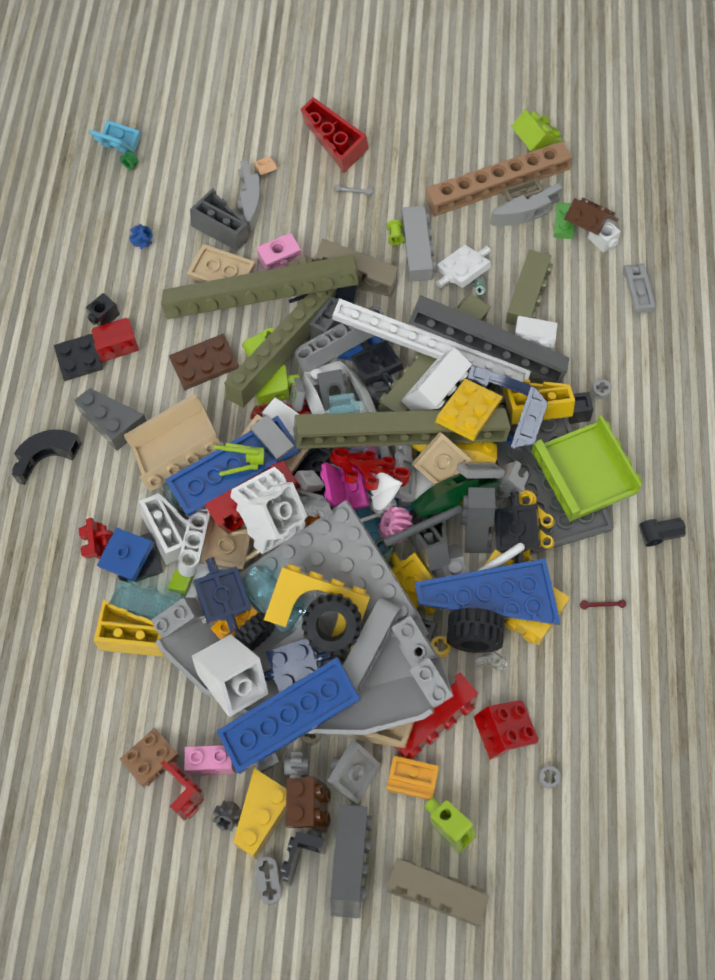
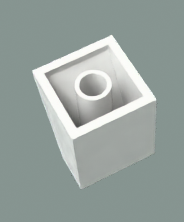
M231 634L192 655L197 675L229 717L269 694L260 658Z

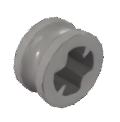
M604 379L597 380L592 387V394L598 399L607 398L611 392V384ZM599 386H603V389H606L604 393L599 392L600 389L597 390Z
M546 766L540 771L539 782L543 787L551 789L560 782V773L555 767ZM549 771V774L551 772L555 774L553 778L554 783H550V781L546 783L544 781L546 777L545 772Z

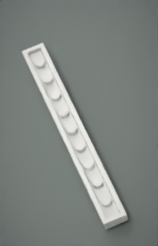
M339 299L332 319L436 359L455 347L472 365L524 382V379L528 380L531 373L530 370Z

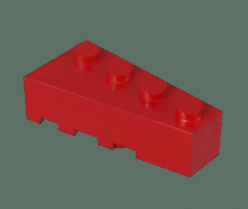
M312 97L301 108L304 123L343 173L369 149L367 135L316 98Z
M284 461L276 462L269 467V469L273 467L278 469L284 475L286 482H293L296 490L301 487ZM232 489L204 504L217 526L228 535L245 524L242 516L236 511L238 504L230 498Z
M461 672L454 676L456 680L450 686L453 696L435 707L434 713L414 722L405 748L394 747L402 758L408 759L410 757L414 759L422 752L421 747L426 743L429 745L433 744L440 737L439 733L444 729L450 730L458 723L456 719L461 715L468 716L475 709L474 705L478 692Z

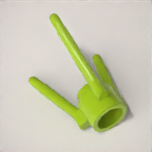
M226 443V446H213L217 450L245 453L246 462L250 463V465L222 471L219 473L220 476L246 470H258V465H264V448L250 447L235 443Z

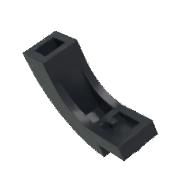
M54 429L39 432L26 439L14 453L18 462L13 466L12 475L17 483L25 485L34 467L46 457L60 456L73 461L82 444L78 435L69 431Z

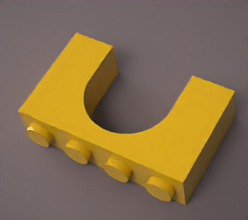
M495 549V551L487 560L485 565L494 560L495 558H497L498 556H500L502 553ZM510 559L501 566L512 565L514 561ZM552 586L560 616L567 606L570 597ZM504 618L506 628L513 632H519L527 642L535 643L538 646L554 625Z
M288 563L287 566L282 565L264 617L265 621L286 627L297 598L307 591L320 590L335 595L340 593L345 598L349 597L352 603L357 605L362 621L370 597L369 594H366V590L361 587L353 586V589L345 587V582L334 578L328 581L322 579L323 575L310 571L308 574L300 571L301 567ZM340 613L337 615L330 636L340 635L346 628V620Z

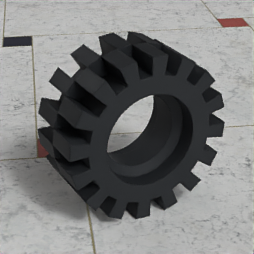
M258 612L250 620L245 621V624L239 627L240 629L235 632L233 637L253 651L262 642L266 641V638L271 635L276 626L274 623L264 620V612Z

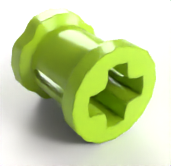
M391 220L386 224V229L389 231V244L400 245L405 241L402 234V221Z

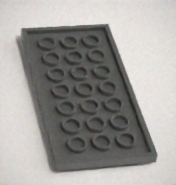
M502 398L497 409L505 408L511 426L510 431L515 433L518 424L511 425L505 399ZM568 418L542 420L535 441L542 439L543 443L573 432ZM492 442L497 444L496 464L498 466L518 461L521 463L518 475L522 478V474L528 471V479L524 486L525 490L532 491L537 498L536 505L546 514H550L555 520L553 527L545 528L540 522L541 519H539V528L546 535L554 539L555 544L553 548L613 531L614 526L606 508L571 522L568 520L531 452L533 444L512 448L503 442ZM529 498L523 500V504L530 502ZM546 518L544 520V524H549L551 522V518ZM546 539L544 541V545L546 546L551 543V539ZM542 545L539 549H530L531 554L549 550L543 548Z

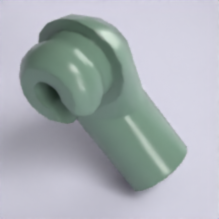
M482 277L474 279L472 286L476 287V294L484 295L486 293L485 279Z

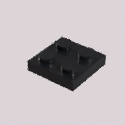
M92 334L54 345L64 381L103 370L95 349V341Z

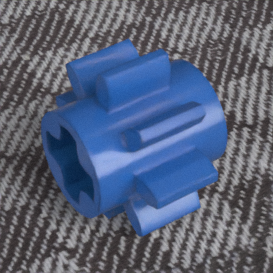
M139 224L130 229L132 234L129 236V239L133 246L143 249L152 244L150 239L153 237V233L148 226Z

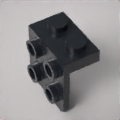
M308 830L307 834L296 831L295 837H290L287 847L290 856L288 862H283L280 876H282L283 882L286 885H292L302 848L325 854L327 843L321 833Z

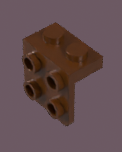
M583 197L581 201L574 198L564 220L598 236L607 218L618 222L619 219L614 217L615 212Z
M315 777L287 778L286 828H313L321 833H327L328 827L331 824V817L328 812L331 792L326 784Z

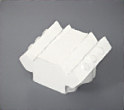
M275 467L232 489L230 498L238 504L236 511L242 516L247 527V534L255 540L253 547L261 554L286 542L305 528L304 520L308 515L293 482H286L284 475Z

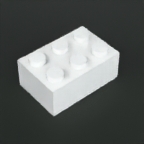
M453 347L435 360L401 402L411 411L438 410L445 403V396L451 395L456 390L457 386L455 384L467 377L469 374L467 370L472 364Z

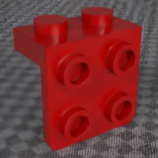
M128 318L94 327L91 330L95 341V349L101 363L139 351Z
M521 700L491 705L473 716L490 760L498 758L509 750L534 745L538 742L531 719Z
M163 760L160 764L185 788L169 807L184 821L187 818L190 819L198 812V806L204 800L200 796L202 790L189 777L185 780L184 777L186 775L175 763L171 761L168 764Z

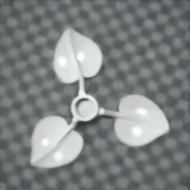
M386 473L377 474L375 477L379 480L378 488L371 490L372 495L368 494L369 499H372L371 509L375 514L361 518V522L380 518L384 514V510H388L390 506L397 507L394 497L402 482Z

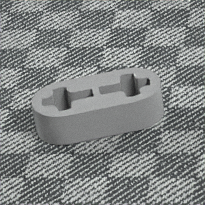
M263 857L256 864L259 896L265 904L274 905L280 900L282 894L278 866L273 858ZM265 862L273 866V869L269 871L270 879H266L265 872L260 871V868L264 867ZM270 882L272 889L277 890V894L273 895L272 900H269L268 896H264V892L268 891L267 883Z

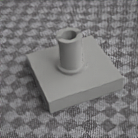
M351 740L342 757L337 756L331 760L330 769L333 772L327 781L349 801L358 805L381 764L359 743Z

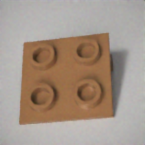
M154 728L126 752L120 760L144 788L147 785L150 786L157 778L156 774L159 777L161 776L159 773L161 769L166 772V769L160 764L163 760L168 764L171 761L174 763L177 762L176 759L179 755Z

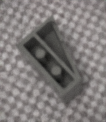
M214 188L190 209L191 226L237 251L248 240V223L234 209L232 210L224 199H221L216 194Z
M91 388L74 400L79 412L116 451L128 443L125 440L124 434L146 422L144 414Z
M468 487V494L463 495L461 525H465V553H491L492 533L490 531L494 525L495 488Z
M442 512L433 513L428 517H420L418 514L412 515L411 523L415 525ZM447 520L408 537L430 571L441 569L443 566L451 564Z

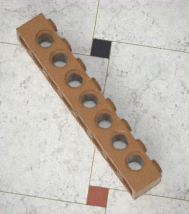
M563 141L556 144L553 143L547 147L535 149L524 155H518L515 158L501 161L492 166L483 167L480 170L466 173L457 178L433 184L426 188L425 200L435 217L501 194L504 188L537 178L539 181L568 171L571 167L572 156Z

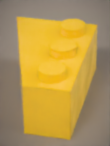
M524 379V383L535 387L548 402L543 420L573 416L575 398L570 384L552 382L538 384L530 383V380ZM503 387V395L511 425L518 424L528 396Z
M103 600L94 636V642L100 651L165 656L156 644V641L161 639V637L155 630L151 620L142 616H136L124 608H118Z
M255 768L233 843L236 847L257 859L286 813V788Z

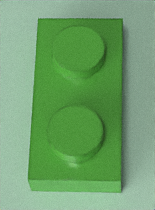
M557 202L554 238L573 239L574 224L564 220L572 203Z

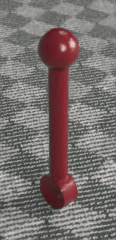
M583 600L580 603V608L583 610L588 609V607H626L625 600L593 603Z

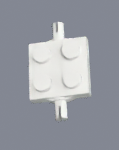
M467 245L459 248L436 265L437 271L444 275V277L436 281L437 286L442 288L449 282L457 284L461 288L468 285L491 268V262L484 258L491 253V249L485 246L478 252Z

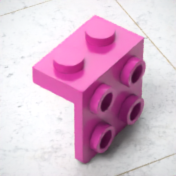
M327 462L321 465V479L325 483L326 489L324 497L330 506L336 507L345 500L349 501L354 511L370 506L368 491L364 487L365 479L356 467L351 466L353 470L358 472V480L356 483L350 484L344 480L345 473L343 469H338Z

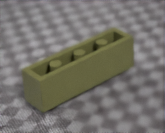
M529 249L507 312L506 323L516 325L518 316L536 319L538 311H535L536 306L540 307L543 297L540 293L541 290L545 291L548 279H545L546 275H550L553 264L550 263L552 255Z

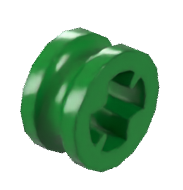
M126 151L124 156L120 157L121 163L129 170H133L134 165L139 163L137 157L129 151Z

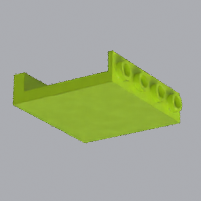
M602 415L598 417L597 422L546 443H543L542 439L533 444L531 452L570 522L639 493L642 487L640 475L635 473L629 456H625L622 451L621 442L618 438L614 437L610 423L605 421Z

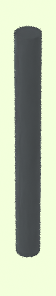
M457 505L382 539V543L385 548L461 514L462 508L460 505Z

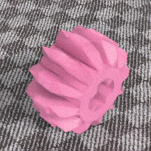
M390 506L388 510H384V515L380 517L381 522L378 524L380 527L378 534L381 535V538H387L411 527L413 524L411 523L412 516L409 514V511L396 506Z

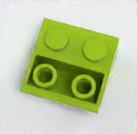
M525 109L511 125L512 129L530 151L547 147L553 143L564 142L560 136L561 132L556 127L551 126V120L543 114L541 116L536 111L531 112Z

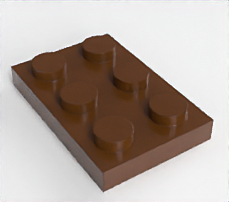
M224 333L169 355L184 391L239 368V364Z

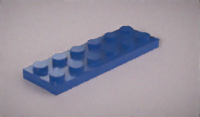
M279 416L272 418L273 422L294 445V449L277 461L255 434L249 431L230 443L264 448V465H258V470H246L220 476L219 473L222 471L250 465V463L246 462L245 453L216 450L165 479L187 517L205 508L204 504L269 469L272 464L285 462L301 452L300 449H296L295 440Z
M335 658L222 727L217 733L236 772L241 774L362 699L340 659Z

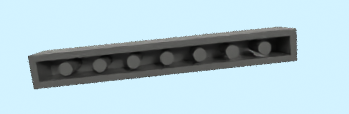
M420 295L413 309L409 324L530 370V375L542 380L561 383L568 371L569 357Z

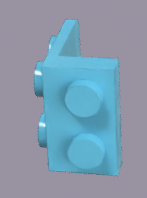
M109 120L106 121L103 133L93 130L89 131V134L94 137L93 140L101 143L104 147L110 149L111 147L117 148L122 153L126 151L135 153L142 133L139 130Z

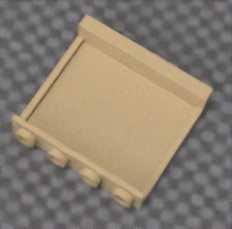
M195 393L124 434L125 440L131 446L142 475L139 478L150 492L165 484V479L216 451L217 449L213 448L214 445L222 446L205 407Z

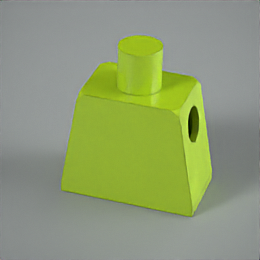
M283 364L256 394L258 407L270 404L274 398L280 401L290 398L288 387H292L294 377L299 378V374L287 375L286 366Z
M433 797L425 804L424 808L431 814L430 819L434 828L459 854L476 838L474 825L448 800L441 804Z

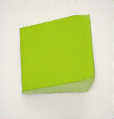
M175 569L167 589L187 595L194 576H182Z

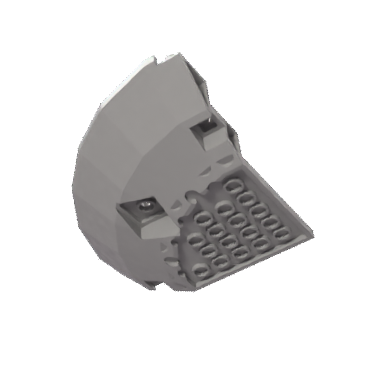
M348 500L332 509L334 514L328 519L320 517L239 573L249 603L259 613L264 612L266 614L282 565L287 566L288 563L301 567L300 571L308 574L310 571L323 575L322 579L331 581L332 578L345 582V587L353 589V586H358L365 589L370 599L361 621V630L380 598L402 608L398 621L392 627V632L359 693L362 700L308 733L365 735L422 720L434 713L435 707L453 696L442 660L426 637L428 632L419 613ZM311 590L300 595L293 605L286 627L275 624L274 631L266 638V641L262 642L258 648L256 647L252 651L260 658L263 672L270 670L267 651L304 639L302 619L307 607L314 599H317L322 594L328 595V593L320 590ZM198 596L182 598L151 620L155 630L161 637V639L156 641V644L160 651L202 692L214 698L197 675L192 655L220 640L210 629L216 622L207 624ZM327 611L319 617L318 626L324 634L331 635L338 612ZM418 647H420L423 650V654L421 656H418L416 654V649ZM344 650L338 655L331 653V655L333 654V659L339 658L343 665L351 650ZM333 659L321 662L322 666L329 663ZM273 679L266 681L269 694L239 712L245 714L278 694L279 690L276 682Z

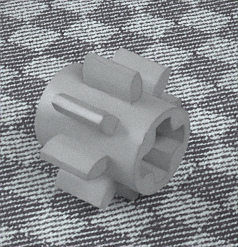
M291 751V757H285L284 775H290V778L302 777V775L308 776V758H303V752Z

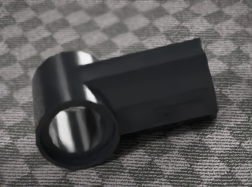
M681 517L659 522L657 519H650L639 524L646 547L656 546L665 540L681 538L686 535V526Z

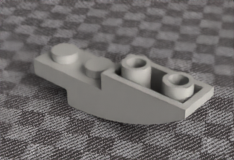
M248 160L240 161L241 169H238L240 181L244 180V184H241L242 191L239 192L241 200H237L239 212L243 211L244 215L240 216L248 223V233H252L260 215L262 202L258 173L251 174Z
M557 183L553 186H548L537 195H532L528 200L524 195L511 199L505 205L498 206L492 211L491 225H517L549 214L551 205L561 199L563 187Z

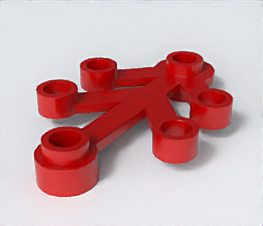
M335 448L330 454V461L343 469L345 482L350 484L357 482L358 472L353 470L351 466L356 467L365 479L364 487L368 490H376L378 488L379 480L372 473H386L402 482L400 487L406 486L410 479V471L402 467L394 469V458L384 457L382 459H375V452L370 450L350 453L345 448Z

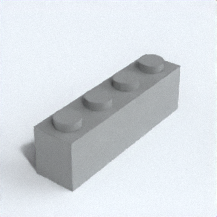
M425 206L402 207L409 282L432 280L433 272H436V262L431 258V256H434L433 244L430 245L429 240H432V231L427 227V225H430L429 213L425 212Z

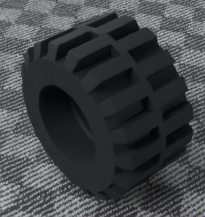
M328 593V595L322 594L317 599H314L307 607L302 619L303 636L305 640L309 641L310 647L314 646L319 653L323 651L326 652V655H331V653L341 654L342 651H348L352 645H355L360 636L362 625L361 613H359L357 605L353 604L349 597L345 598L340 593L338 595ZM336 611L345 618L346 628L343 633L337 636H329L320 630L318 620L324 612Z
M482 608L454 610L448 616L446 642L448 645L465 652L488 653L497 651L503 647L504 617L494 611Z

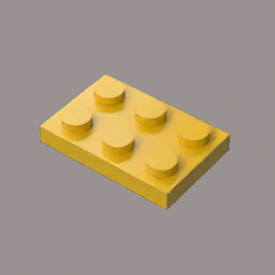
M465 378L437 415L435 422L474 441L501 403L503 396Z

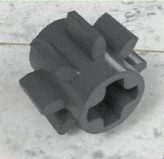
M380 380L366 386L374 405H380L378 401L385 392L389 393L388 386Z
M224 800L221 806H216L213 812L215 815L213 822L221 830L233 831L234 827L238 826L242 809L235 802H226Z

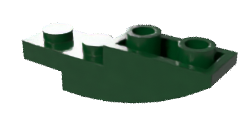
M459 473L426 490L411 504V508L420 517H428L433 513L444 512L460 505L459 499H463V495L468 494V487L495 488V490H499V483L494 478L467 479Z

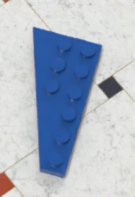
M546 558L414 583L418 606L447 610L482 608L494 611L504 618L554 625L561 624Z

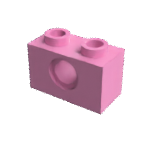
M291 233L256 247L258 259L264 270L286 267V263L301 255V249Z
M224 745L185 747L184 771L188 776L235 774V768Z

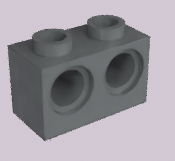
M330 296L309 323L312 339L341 323L332 319L339 299Z

